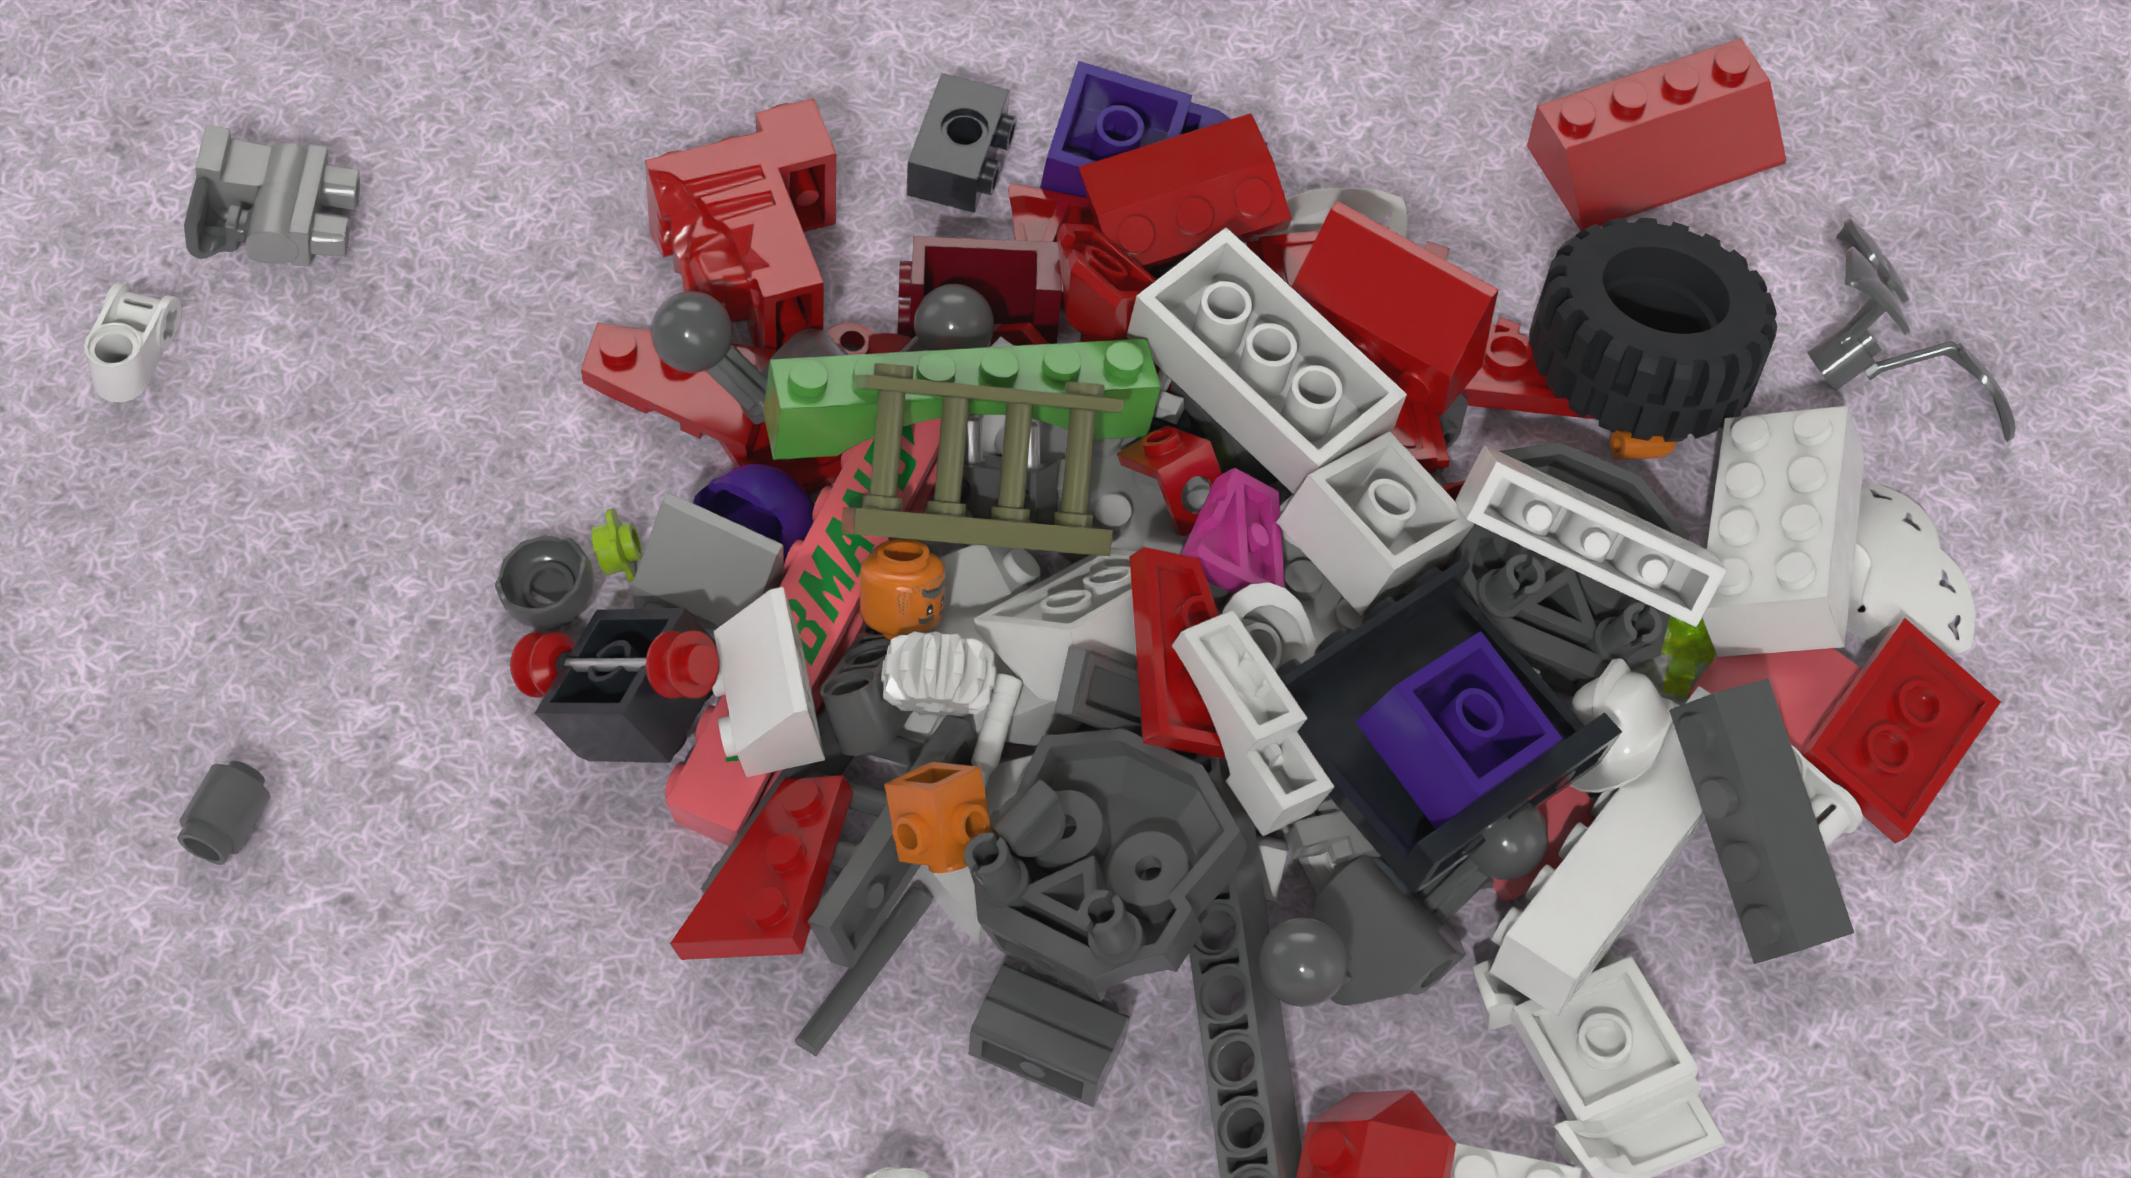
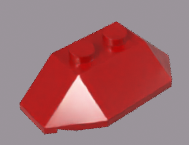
M1413 1090L1351 1093L1308 1122L1296 1178H1450L1456 1142Z

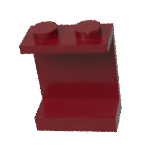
M913 236L912 261L900 260L898 298H911V300H899L897 334L913 339L916 336L914 328L915 314L922 299L929 292L940 286L961 284L975 289L987 300L993 312L994 324L1031 323L1049 344H1057L1062 291L1057 242Z

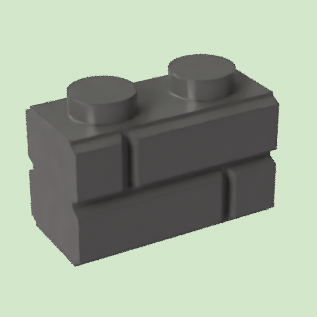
M1004 964L1001 966L989 990L988 997L984 1000L972 1024L968 1054L1094 1108L1126 1040L1130 1016L1120 1013L1121 1010L1118 1004L1107 996H1104L1102 1002H1099L1085 994L1080 996L1059 987L1057 980L1050 974L1046 975L1030 965L1023 966L1019 970Z

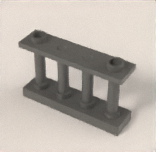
M826 708L817 717L825 760L782 770L721 860L712 868L709 877L701 887L703 893L706 892L783 779L842 775L854 758V756L843 754L840 750ZM946 715L931 739L926 743L897 735L890 744L877 751L868 753V755L911 766L908 773L930 762L972 766L971 760L978 739L969 721ZM847 781L853 791L848 809L878 818L863 840L858 844L838 839L831 865L843 868L828 892L820 897L818 906L808 920V924L830 962L853 969L921 865L899 862L892 833V822L886 791Z

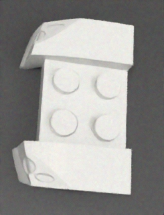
M1610 948L1559 1017L1490 973L1495 958L1472 967L1481 995L1482 1014L1487 1030L1491 1031L1513 1023L1568 1121L1554 1125L1556 1133L1553 1147L1569 1164L1582 1168L1588 1178H1651L1725 1146L1726 1141L1699 1098L1702 1090L1696 1080L1699 1068L1632 956L1624 958L1620 955L1616 957Z

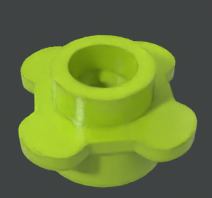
M612 508L606 510L607 523L592 528L591 537L594 552L600 568L606 576L624 571L628 581L632 582L636 575L634 561L641 560L644 553L641 538L636 526L632 522L623 525L618 518L616 510Z

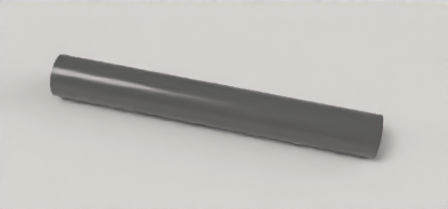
M917 887L909 888L881 925L854 968L847 970L796 1037V1045L815 1057L819 1054L932 904L930 897L924 891Z

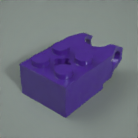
M1078 61L1047 154L1040 189L1087 198L1078 167L1224 122L1231 118L1219 110L1191 102V94Z

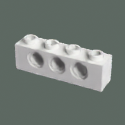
M1487 445L1483 446L1455 500L1466 520L1695 627L1698 626L1727 572V569L1711 551Z

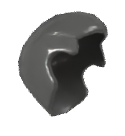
M544 535L520 542L503 559L498 579L495 582V588L502 605L514 619L523 625L549 630L570 624L587 609L594 594V573L590 560L572 538L560 539ZM532 591L555 603L543 604L536 601L532 596Z

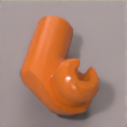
M1615 430V433L1613 432L1611 435L1610 450L1613 458L1617 461L1660 459L1670 455L1675 450L1678 442H1665L1664 438L1660 436H1652L1649 441L1631 438V432Z

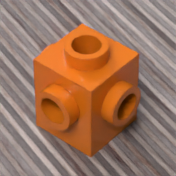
M930 762L884 784L899 862L927 865L932 873L958 871L967 866L964 860V851L967 844L979 834L992 833L980 767Z

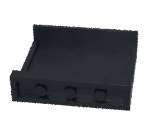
M1465 558L1444 572L1438 567L1428 570L1415 581L1409 589L1407 596L1397 602L1392 597L1385 598L1365 615L1362 625L1350 633L1344 627L1337 629L1319 644L1313 657L1302 664L1296 658L1291 659L1275 671L1307 717V720L1297 733L1334 785L1328 796L1414 894L1477 851L1486 841L1482 833L1505 817L1509 820L1527 809L1530 803L1538 808L1598 766L1622 733L1621 729L1605 712L1585 726L1463 592L1459 585L1471 566ZM1481 631L1563 739L1547 753L1435 829L1356 724V721L1395 685Z

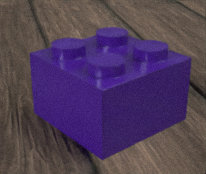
M1481 631L1395 685L1356 721V724L1435 829L1547 753L1563 739Z

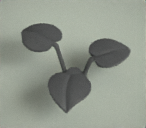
M1849 218L1844 221V227L1836 238L1849 242L1863 250L1876 266L1877 273L1869 261L1854 246L1846 251L1845 285L1854 287L1871 298L1846 325L1807 352L1830 386L1837 391L1862 372L1871 381L1885 371L1938 356H1947L1980 380L1990 391L2001 415L2004 439L2007 442L2013 439L2016 429L2015 420L2004 392L1990 372L1961 343L1957 345L1955 342L1949 341L1875 362L1873 357L1880 353L1882 349L1868 331V328L1887 312L1901 328L1903 334H1908L1910 329L1906 318L1891 292L1894 290L1903 304L1909 301V296L1897 271L1882 254L1872 237L1852 219Z

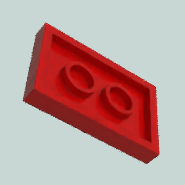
M1904 618L1891 627L1801 754L1833 783L1848 791L1861 808L1862 815L1896 844L1911 834L2001 701Z

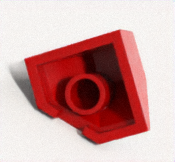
M1063 223L1056 235L1067 322L1083 335L1081 342L1130 340L1126 335L1136 297L1157 279L1093 225Z

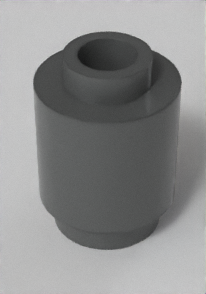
M230 761L228 765H212L179 820L182 829L177 836V840L181 846L194 856L218 865L225 864L230 854H238L271 799L269 791L263 786L265 782L263 775L253 767L239 761Z

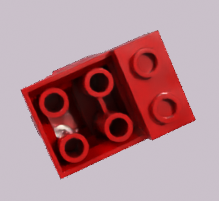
M814 98L792 104L783 103L768 110L755 112L756 133L744 136H730L720 142L683 151L674 150L662 156L645 160L649 231L660 254L663 257L672 255L675 273L680 274L682 277L683 292L696 291L712 296L727 310L732 323L746 321L754 347L773 349L776 352L795 333L801 330L815 328L824 331V282L804 232L836 224V151Z

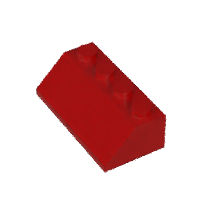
M1742 38L1537 105L1527 143V148L1580 231L1595 224L1601 227L1609 220L1627 218L1771 169L1786 162L1770 79Z

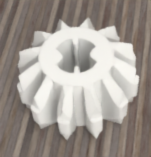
M914 631L908 635H899L891 639L887 655H885V661H883L881 682L884 683L883 698L901 711L918 712L919 715L929 714L941 718L946 715L961 718L968 714L976 715L986 710V706L990 702L992 689L995 687L996 667H993L994 651L976 638H963L958 633L948 635L937 631L933 633Z

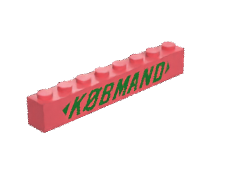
M941 418L902 427L896 498L903 499L902 512L924 514L927 508V501H931L935 493ZM875 437L863 441L842 453V470L833 487L827 485L820 492L812 514L814 523L804 541L798 539L794 542L784 563L783 571L785 577L780 587H784L802 641L817 717L824 707L820 694L821 687L866 625L860 615L861 564L882 543L889 540L902 539L841 533L843 507L862 508L863 495L870 496ZM722 695L716 706L709 705L701 715L695 732L697 743L687 762H679L672 770L665 787V797L667 798L665 802L675 823L730 847L782 770L746 777L738 755L726 757L718 718L729 716L726 695Z

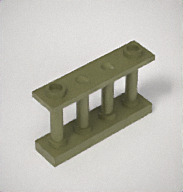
M875 363L874 375L854 376L853 389L879 391L870 496L863 495L862 508L843 507L841 533L1110 556L1113 530L1092 528L1093 515H1087L1096 412L1122 413L1124 399L1104 398V385L1065 382V394L919 380L913 379V366ZM905 394L943 397L934 501H927L926 514L902 512L903 499L896 498ZM969 400L1007 404L998 507L991 506L990 519L966 517L967 504H960ZM1033 406L1070 410L1061 512H1054L1053 525L1029 523L1030 510L1024 509Z

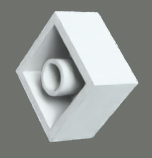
M1390 431L1309 474L1276 522L1361 616L1369 612L1385 598H1393L1410 588L1428 570L1434 567H1438L1441 570L1475 524L1466 520L1456 502Z

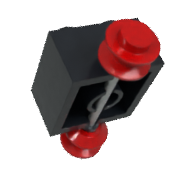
M685 608L600 609L595 611L577 643L566 634L559 632L548 634L529 633L523 636L512 651L510 670L516 687L523 694L534 698L544 697L534 714L578 757L587 761L670 763L674 755L684 746L687 733L704 703L714 693L712 687L716 682L719 672V657L716 641Z

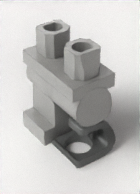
M206 124L195 166L196 180L184 223L186 247L192 256L198 259H205L220 252H233L237 249L239 241L245 243L246 253L250 259L263 263L284 264L291 262V265L310 267L313 254L346 257L350 237V217L322 213L323 206L355 210L360 193L359 170L328 164V148L324 146L309 144L307 150L302 146L291 143H279L271 146L231 139L230 128ZM210 206L229 208L226 220H223Z

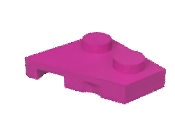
M1236 468L1220 475L1215 479L1181 555L1199 558L1207 581L1232 594L1237 593L1250 584L1272 583L1285 588L1281 527L1276 523L1280 517L1279 491Z

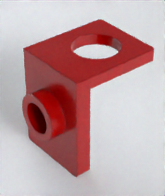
M1165 426L1147 434L1143 439L1117 453L1121 466L1157 479L1176 534L1184 537L1191 533L1201 509L1195 512H1188L1182 504L1181 494L1185 484L1193 477L1203 476L1208 481L1211 489L1215 479L1222 475L1211 442L1174 427Z

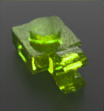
M1670 615L1661 654L1668 655L1662 693L1688 698L1690 682L1695 679L1698 662L1711 664L1714 660L1716 651L1703 618H1701L1698 626L1695 627Z

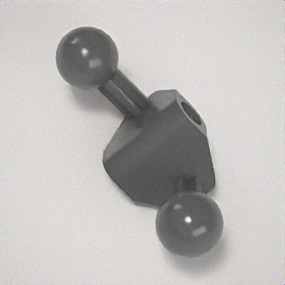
M947 284L935 288L920 302L914 320L916 336L900 352L986 348L994 332V317L989 303L978 291L965 285ZM687 291L675 294L664 301L657 309L651 325V339L658 356L668 366L678 371L687 373L706 371L740 404L745 415L754 424L765 422L763 407L770 360L762 372H760L731 344L733 328L730 316L724 306L712 296L702 292ZM809 328L795 333L770 359L842 356L849 354L825 331Z
M1530 803L1527 809L1518 813L1509 820L1505 817L1482 833L1486 841L1477 851L1416 894L1408 888L1391 867L1378 857L1374 858L1364 855L1357 858L1339 872L1317 894L1311 918L1303 917L1287 920L1277 925L1266 936L1261 946L1258 960L1260 975L1265 986L1274 997L1296 1007L1315 1006L1328 999L1339 1005L1353 1006L1405 994L1418 995L1428 990L1466 955L1458 933L1448 920L1491 878L1499 880L1520 878L1534 870L1543 859L1548 846V829L1542 814Z

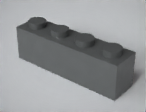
M1769 678L1712 693L1670 709L1669 712L1753 963L1757 964L1853 934L1854 930Z

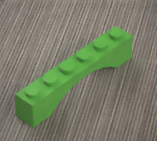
M1147 339L770 359L763 413L773 460L837 456L863 441L875 437L879 391L853 389L854 376L874 375V364L884 363L913 366V379L1063 394H1065V382L1104 385V398L1124 399L1123 412H1096L1093 440L1145 437L1149 433L1161 386ZM905 394L902 427L941 418L943 397ZM969 400L968 415H1006L1007 404ZM1033 406L1032 419L1068 430L1070 410Z

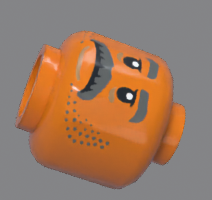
M911 539L889 540L882 543L876 551L869 554L862 562L860 571V615L870 628L882 633L885 638L891 640L899 635H908L914 631L925 633L934 629L943 619L945 566L936 554L929 551L925 544Z

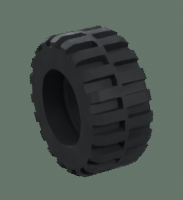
M1640 217L1635 223H1628L1625 218L1612 219L1604 223L1602 228L1595 224L1567 240L1557 250L1555 259L1551 261L1529 331V344L1533 350L1532 357L1540 375L1546 376L1545 381L1548 388L1558 399L1565 397L1569 400V408L1582 418L1589 415L1599 421V427L1614 433L1616 428L1632 433L1631 438L1649 441L1652 436H1660L1664 438L1665 442H1680L1686 439L1688 434H1692L1697 439L1718 431V428H1723L1725 418L1740 417L1742 410L1748 407L1776 338L1778 325L1775 320L1777 316L1775 304L1770 292H1767L1768 289L1765 281L1757 270H1748L1747 260L1736 250L1727 251L1721 247L1719 239L1707 233L1702 237L1688 231L1690 226L1673 222L1671 226L1657 224V219L1643 217Z

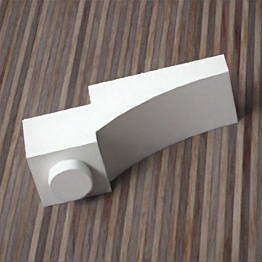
M1231 610L1182 631L1172 644V647L1194 681L1217 730L1230 771V776L1226 783L1261 835L1265 836L1314 813L1334 788V785L1297 733L1307 720L1306 715L1236 613Z

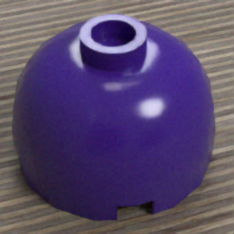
M748 464L734 467L721 473L701 489L693 499V504L782 544L783 563H785L787 554L794 542L798 539L804 541L814 523L812 519L814 504L808 492L795 478L782 469L766 464Z

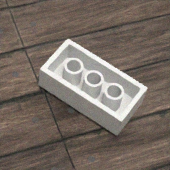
M1227 228L1216 234L1136 297L1126 337L1130 340L1147 339L1153 362L1294 495L1309 474L1389 431L1392 433L1407 394Z
M1848 405L1725 418L1707 550L1713 553L1727 569V572L1702 616L1718 657L1840 648L1845 646L1865 458Z

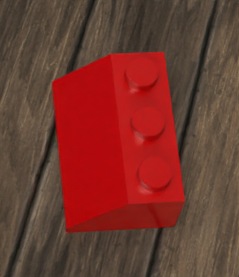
M1252 113L1078 167L1097 229L1142 268L1148 270L1149 273L1179 264L1224 228L1230 230L1241 242L1246 243L1259 239L1260 236H1268L1287 230L1292 220L1274 160Z
M1339 201L1330 209L1291 286L1293 290L1407 394V399L1418 404H1424L1441 415L1447 411L1482 368L1499 290Z

